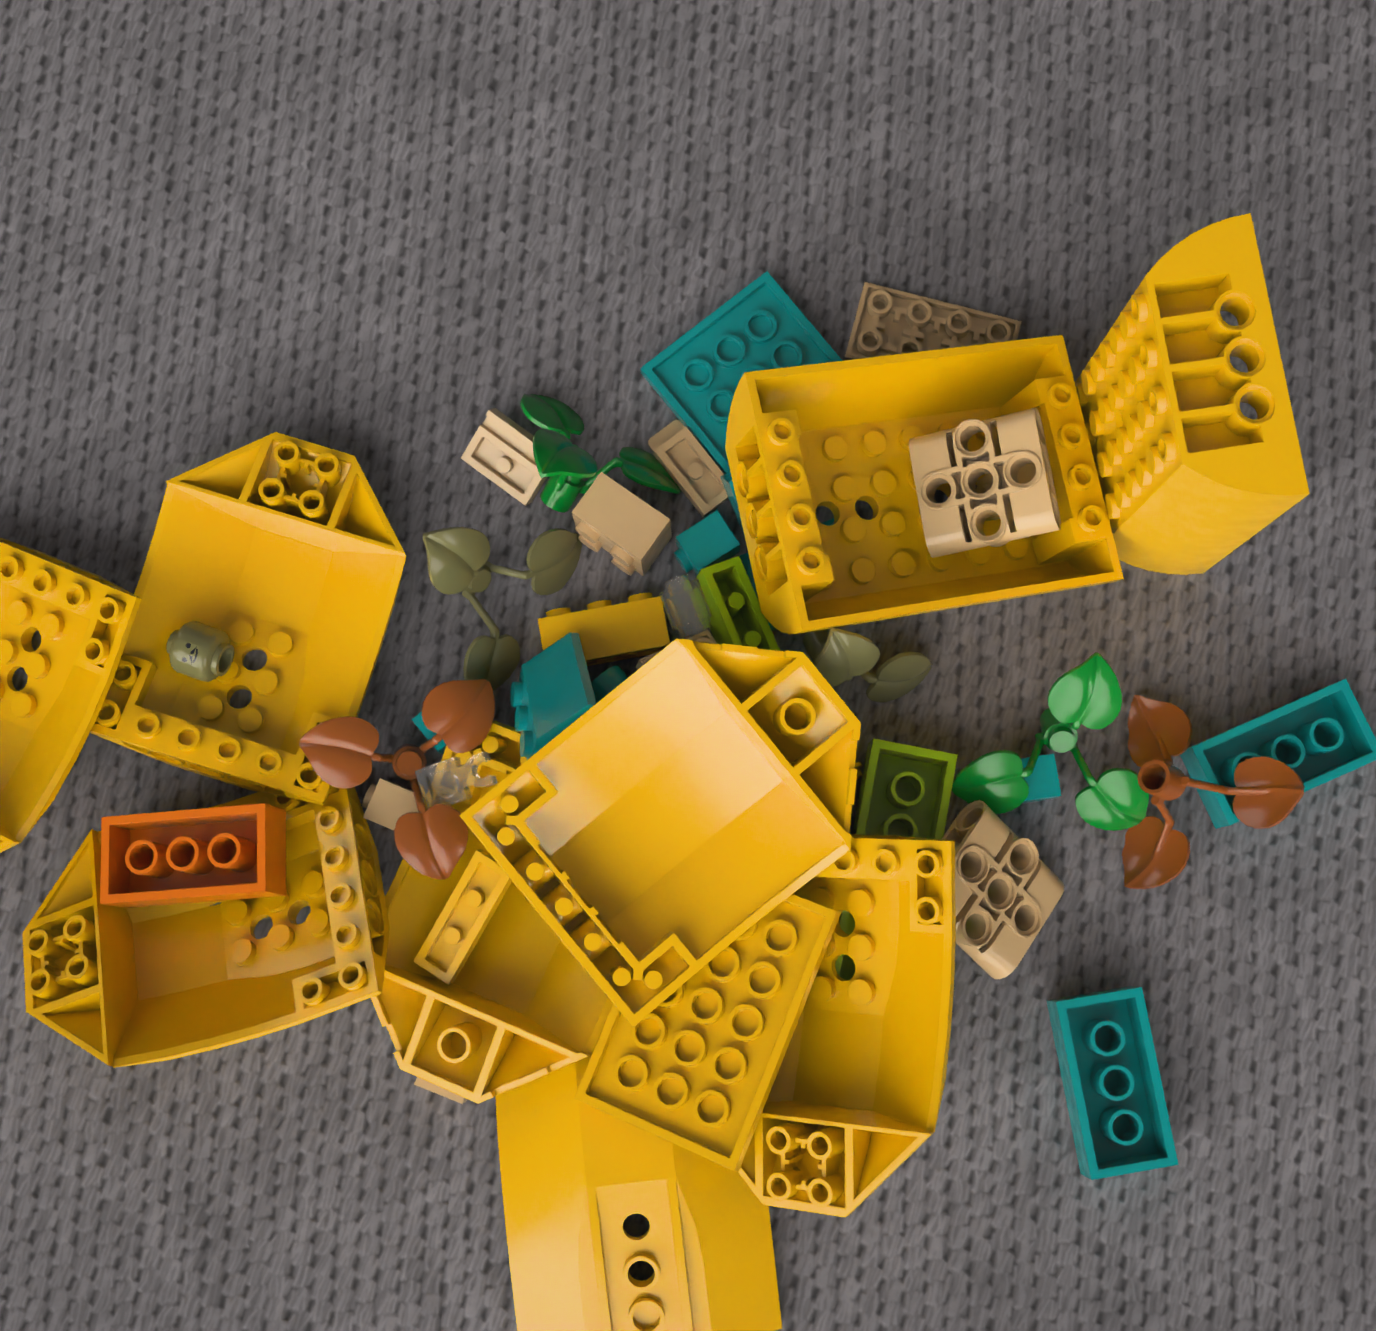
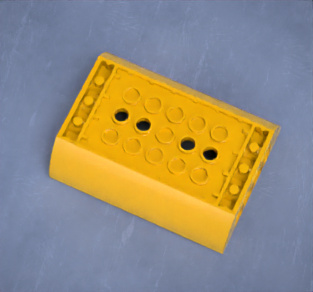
M1063 335L745 372L741 377L730 407L725 449L761 613L769 623L782 633L799 634L830 629L832 627L836 628L1112 583L1124 579ZM1037 408L1045 434L1060 513L1061 530L1012 540L1001 547L985 546L932 558L928 551L923 531L909 453V439L955 428L961 422L968 419L983 421ZM978 432L969 439V452L977 451L984 445V432ZM944 483L936 489L943 491L949 498L951 494L949 483ZM862 500L871 506L873 510L871 520H865L857 514L855 510L856 501ZM818 506H825L832 511L834 515L833 525H824L817 519L816 508ZM1001 519L985 520L983 525L984 534L986 536L994 535L1000 529Z

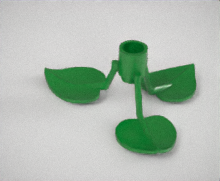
M536 394L523 395L520 406L524 414L531 422L543 428L537 430L533 437V454L540 478L550 477L540 494L541 500L549 508L562 513L568 512L578 494H585L601 472L606 475L616 467H620L623 474L636 483L680 494L681 490L655 456L642 449L623 447L619 452L620 457H614L597 471L598 467L594 458L587 451L579 448L576 444H572L570 441V433L581 435L584 431V423L581 417L568 405L554 398Z
M1098 652L1092 654L1082 664L1064 673L1050 688L1047 696L1049 708L1040 716L1042 733L1035 735L1036 742L1025 768H1023L1021 757L1016 752L997 750L975 759L953 779L952 792L970 804L981 800L995 814L1012 811L1019 807L1027 798L1029 787L1025 777L1033 773L1043 745H1046L1049 749L1058 753H1064L1069 750L1072 752L1085 780L1090 785L1077 793L1075 797L1076 808L1081 818L1091 826L1112 831L1131 828L1145 819L1149 802V794L1144 792L1138 784V773L1127 768H1112L1103 772L1096 780L1078 748L1077 729L1081 724L1095 730L1105 728L1116 719L1122 706V694L1118 679L1111 666Z

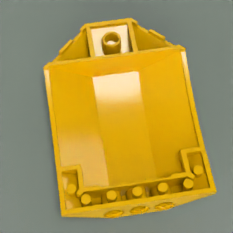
M676 638L459 816L632 1027H634L761 918L847 852H850L852 835H850L852 805L855 802L857 769H855L857 741L860 740L861 722L804 652L760 649L758 647L724 643L695 642Z
M493 720L488 735L473 750L465 753H455L446 745L425 803L426 810L435 804L441 803L452 806L462 814L527 761V757L520 756L521 732L516 731L514 727ZM468 827L466 849L450 877L445 880L425 876L402 859L385 896L390 929L382 994L371 997L382 1027H387L396 1052L393 1054L401 1070L479 1104L563 1066L590 1056L613 1003L513 882H511L454 983L446 984L413 962L476 850L483 849L489 853Z

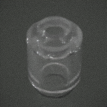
M684 574L664 583L666 590L659 593L672 629L673 631L678 630L681 639L687 638V636L692 637L712 628L709 620L712 614L698 579L689 580L688 574Z

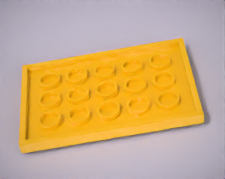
M792 894L727 946L634 1027L613 1004L574 1099L733 1171H739L840 913Z

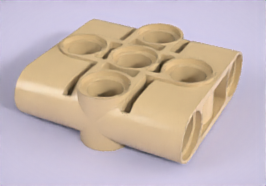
M1037 408L983 421L968 419L961 422L955 428L909 439V453L926 545L932 558L985 546L1001 547L1012 540L1061 530V519L1045 434ZM978 432H984V445L977 451L969 452V439ZM1026 464H1035L1036 474L1034 478L1026 484H1020L1017 480L1019 469ZM991 473L993 476L992 487L983 494H977L975 489L977 479L984 474ZM944 483H949L951 487L949 498L945 502L936 503L934 499L936 489ZM992 515H999L1001 519L1000 529L994 535L986 536L983 531L985 520Z
M978 800L968 804L960 811L942 838L944 840H955V943L990 977L1002 979L1010 975L1024 957L1064 892V884L1039 858L1038 849L1033 841L1028 838H1019L985 802Z

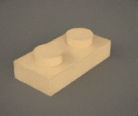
M686 426L653 451L655 458L665 468L703 518L729 499L720 478L724 473Z

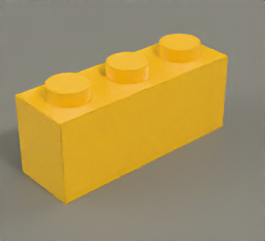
M652 593L631 595L628 597V602L612 605L611 600L595 601L587 604L588 610L571 612V608L552 609L546 612L547 617L538 619L543 650L570 632L579 633L587 666L651 655L670 644L662 597H653Z

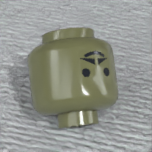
M197 621L186 623L179 630H175L167 642L166 649L170 654V664L173 669L178 673L200 681L209 682L218 676L225 675L233 662L234 647L230 645L227 633Z

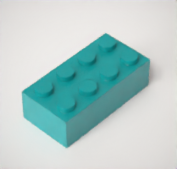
M1345 678L1187 748L1180 756L1192 779L1228 787H1236L1234 771L1238 764L1253 757H1270L1285 763L1296 771L1304 784V792L1375 761L1376 738ZM1196 788L1215 829L1230 826L1240 821L1233 811L1235 795H1226Z
M1126 986L1046 1000L1080 1174L1090 1180L1179 1165L1142 987Z

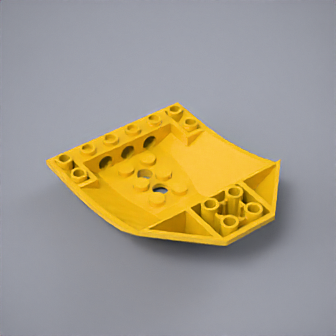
M274 432L166 481L167 488L155 531L134 595L142 598L114 679L90 733L169 765L245 789L325 805L331 785L324 782L316 774L308 758L300 748L299 741L305 733L324 721L345 716L358 717L395 605L406 554L355 455ZM191 621H197L226 632L230 639V645L234 647V658L229 670L225 675L218 676L209 682L200 681L176 672L170 664V654L166 649L170 635ZM252 650H261L267 655L266 664L256 671L245 668L243 664L245 655ZM245 689L252 693V699L246 707L237 709L230 706V698L236 691Z
M1 537L0 853L23 841L54 801L71 771L112 684L142 598L99 575ZM38 630L41 635V644L37 650H34L32 647V637ZM22 667L28 679L26 686L18 691L13 686L12 678L14 672Z
M331 786L325 805L257 792L227 803L208 807L267 803L286 810V896L133 908L100 904L101 831L91 829L22 933L26 1012L108 1066L115 1068L176 1059L247 1041L307 1022L382 994L390 926L378 851L367 820L363 818L364 812L355 787L343 789ZM310 906L311 911L306 920L301 924H297L296 918L300 910ZM270 917L273 926L267 936L262 939H256L254 930L257 923L263 918Z
M850 834L852 835L850 852L844 854L793 893L796 896L835 910L840 915L844 910L848 911L854 918L855 928L850 935L846 934L841 929L838 919L740 1170L737 1171L763 1205L847 1217L935 1132L946 1080L952 1023L956 941L955 840L896 835ZM842 954L849 956L855 964V973L850 980L841 978L836 971V960Z
M592 1054L495 1096L501 1184L517 1331H776L782 1329L769 1206L763 1205L737 1171H733L574 1099ZM631 1214H641L647 1218L650 1226L644 1235L633 1237L625 1232L623 1227L624 1220ZM637 1261H645L651 1264L654 1273L647 1280H636L628 1271L630 1266Z

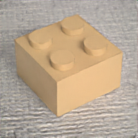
M603 472L598 475L571 512L576 526L575 530L580 534L578 539L595 552H598L602 547L614 557L611 562L630 576L634 571L644 576L672 538L671 519Z

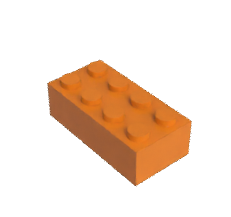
M267 803L101 817L100 904L133 908L286 896L285 809Z

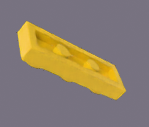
M483 849L476 850L413 961L448 985L454 983L512 882L495 859Z

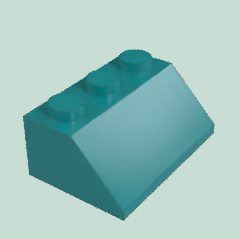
M568 633L521 666L519 682H512L510 704L511 707H517L515 730L521 732L520 756L527 757V760L596 704L579 633Z

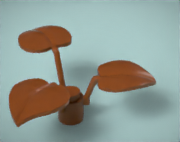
M479 679L452 680L434 687L423 701L422 719L425 726L437 734L419 747L413 744H404L398 747L393 754L375 753L374 751L379 743L377 729L370 722L351 716L330 719L316 725L303 735L299 741V746L316 774L324 782L336 788H353L365 782L372 772V760L392 763L394 772L400 778L410 780L418 812L403 814L397 820L394 830L396 847L403 859L416 871L430 878L445 880L450 877L466 849L468 827L459 816L461 813L450 805L435 804L426 810L418 777L423 774L426 768L424 753L442 739L447 747L455 753L471 751L484 741L490 731L494 718L495 701L492 686L488 680Z
M1134 695L1127 724L1129 730L1128 750L1133 762L1140 767L1138 773L1140 788L1144 792L1153 795L1151 803L1158 807L1165 823L1160 818L1147 816L1141 823L1127 830L1125 845L1122 850L1124 886L1130 889H1150L1164 885L1176 878L1188 862L1190 855L1189 838L1184 833L1172 829L1175 821L1164 803L1165 800L1177 799L1184 793L1186 787L1235 795L1233 811L1236 817L1246 826L1255 829H1266L1282 822L1303 797L1305 787L1300 776L1285 763L1270 757L1261 756L1246 759L1238 764L1234 771L1236 787H1228L1189 778L1184 775L1182 770L1172 766V757L1183 754L1191 741L1192 724L1188 715L1181 708L1171 703Z

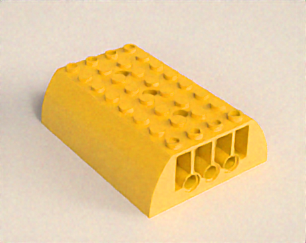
M1251 213L1230 217L1192 233L1173 246L1156 262L1120 312L1115 323L1075 382L1119 560L1148 571L1180 575L1205 573L1310 494ZM1220 311L1233 314L1238 321V326L1227 324L1222 319ZM1230 357L1242 359L1247 365L1248 372L1236 370L1230 362ZM1240 403L1250 404L1257 412V419H1249L1244 416L1240 410Z

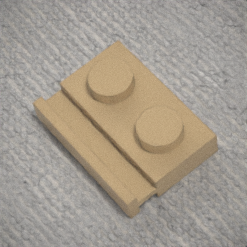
M490 409L486 414L485 421L478 427L461 459L526 506L532 503L547 478H540L533 454L534 436L498 409Z

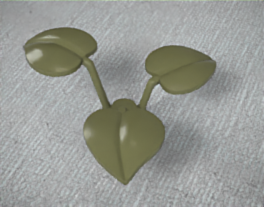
M448 527L423 534V541L427 552L428 573L432 585L435 589L447 595L462 592V596L470 601L490 630V636H478L468 647L463 667L464 680L486 679L490 682L494 691L511 676L520 660V647L517 640L508 634L499 636V628L476 598L475 593L487 589L491 582L492 572L525 580L532 578V590L539 595H550L561 590L573 575L580 558L582 542L578 539V533L555 528L540 534L528 550L526 561L529 570L526 571L494 565L487 561L490 555L489 541L482 532L476 529Z
M833 627L807 632L803 638V645L810 655L814 666L832 687L840 685L845 680H851L853 676L860 675L865 681L871 683L866 690V695L874 702L892 701L909 693L923 681L933 665L922 653L904 652L888 659L879 667L877 673L873 674L868 671L877 663L880 651L877 645L870 639L857 633Z

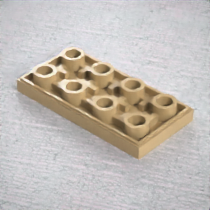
M865 282L844 360L1013 341L1018 338L1022 321Z

